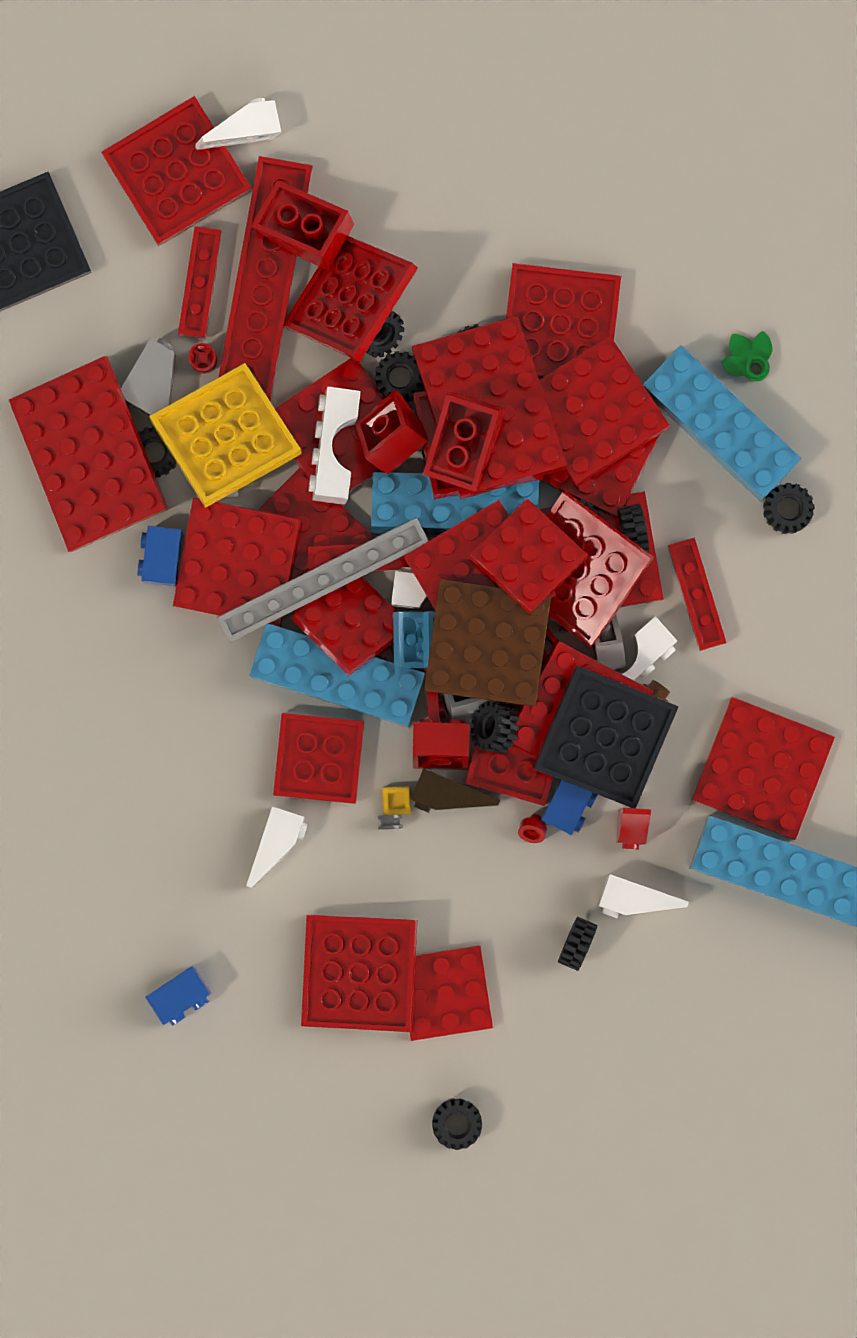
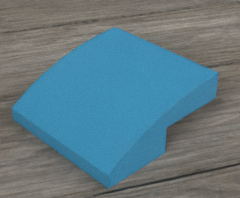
M393 612L394 668L428 667L435 612Z

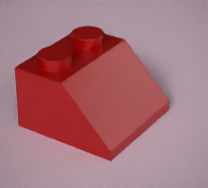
M396 390L391 392L355 423L365 459L386 474L399 467L408 457L428 442L423 423Z
M420 719L419 722H413V769L468 770L469 723H464L463 720L451 719L447 723H436L434 719Z

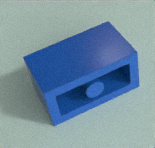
M148 526L147 533L142 532L141 549H145L144 560L139 559L137 575L142 576L141 581L143 583L176 587L183 535L181 529Z
M561 780L541 820L570 836L573 831L579 833L586 819L581 815L586 806L592 807L598 794Z
M191 966L145 998L161 1023L165 1025L170 1022L173 1026L186 1017L183 1012L192 1006L196 1011L209 1002L207 996L212 993L196 968Z

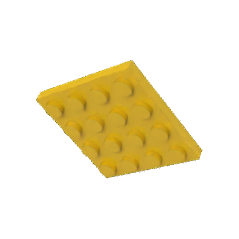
M245 363L149 416L151 423L205 508L302 454L295 439Z

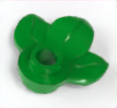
M761 331L751 341L742 335L732 334L729 342L731 356L721 361L724 369L733 376H745L752 382L764 380L770 371L768 359L773 352L769 336L764 331ZM758 364L761 371L759 373L752 372L751 365Z

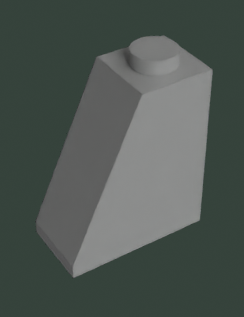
M151 338L149 339L121 387L126 403L148 416L167 407L172 402L176 355L171 350L173 346L160 338L157 342Z

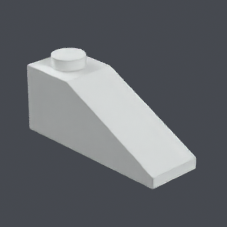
M265 98L250 100L246 106L202 136L195 144L196 150L274 140L281 133L275 100L265 101Z
M272 807L246 885L247 887L253 888L297 844L298 839H304L308 824L303 823L305 817Z
M608 874L598 906L603 908V914L618 919L619 914L630 915L684 908L688 906L689 902Z

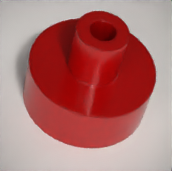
M532 814L531 817L521 820L518 835L526 842L540 843L545 839L547 825L541 820L540 815Z

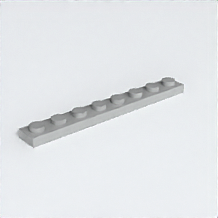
M417 517L217 618L229 642H232L427 543L428 539Z

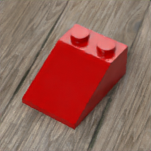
M277 180L251 227L303 260L329 271L352 230L354 222L348 210Z
M455 392L446 394L423 475L476 492L498 437L506 409Z

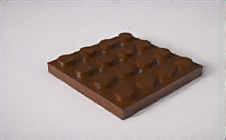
M440 579L424 691L535 707L551 595L529 615L502 588Z

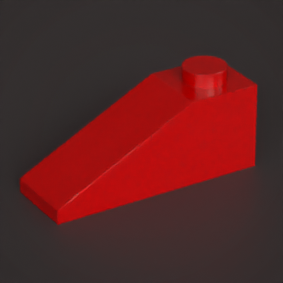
M621 808L618 810L616 843H623L622 849L639 850V844H646L651 809Z

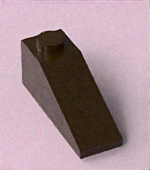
M426 769L422 770L411 800L415 801L414 807L427 813L431 809L450 810L498 806L500 803L499 799Z

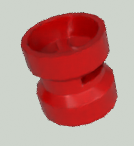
M195 344L189 351L188 358L194 371L200 374H207L212 372L217 366L218 360L215 350L209 344Z

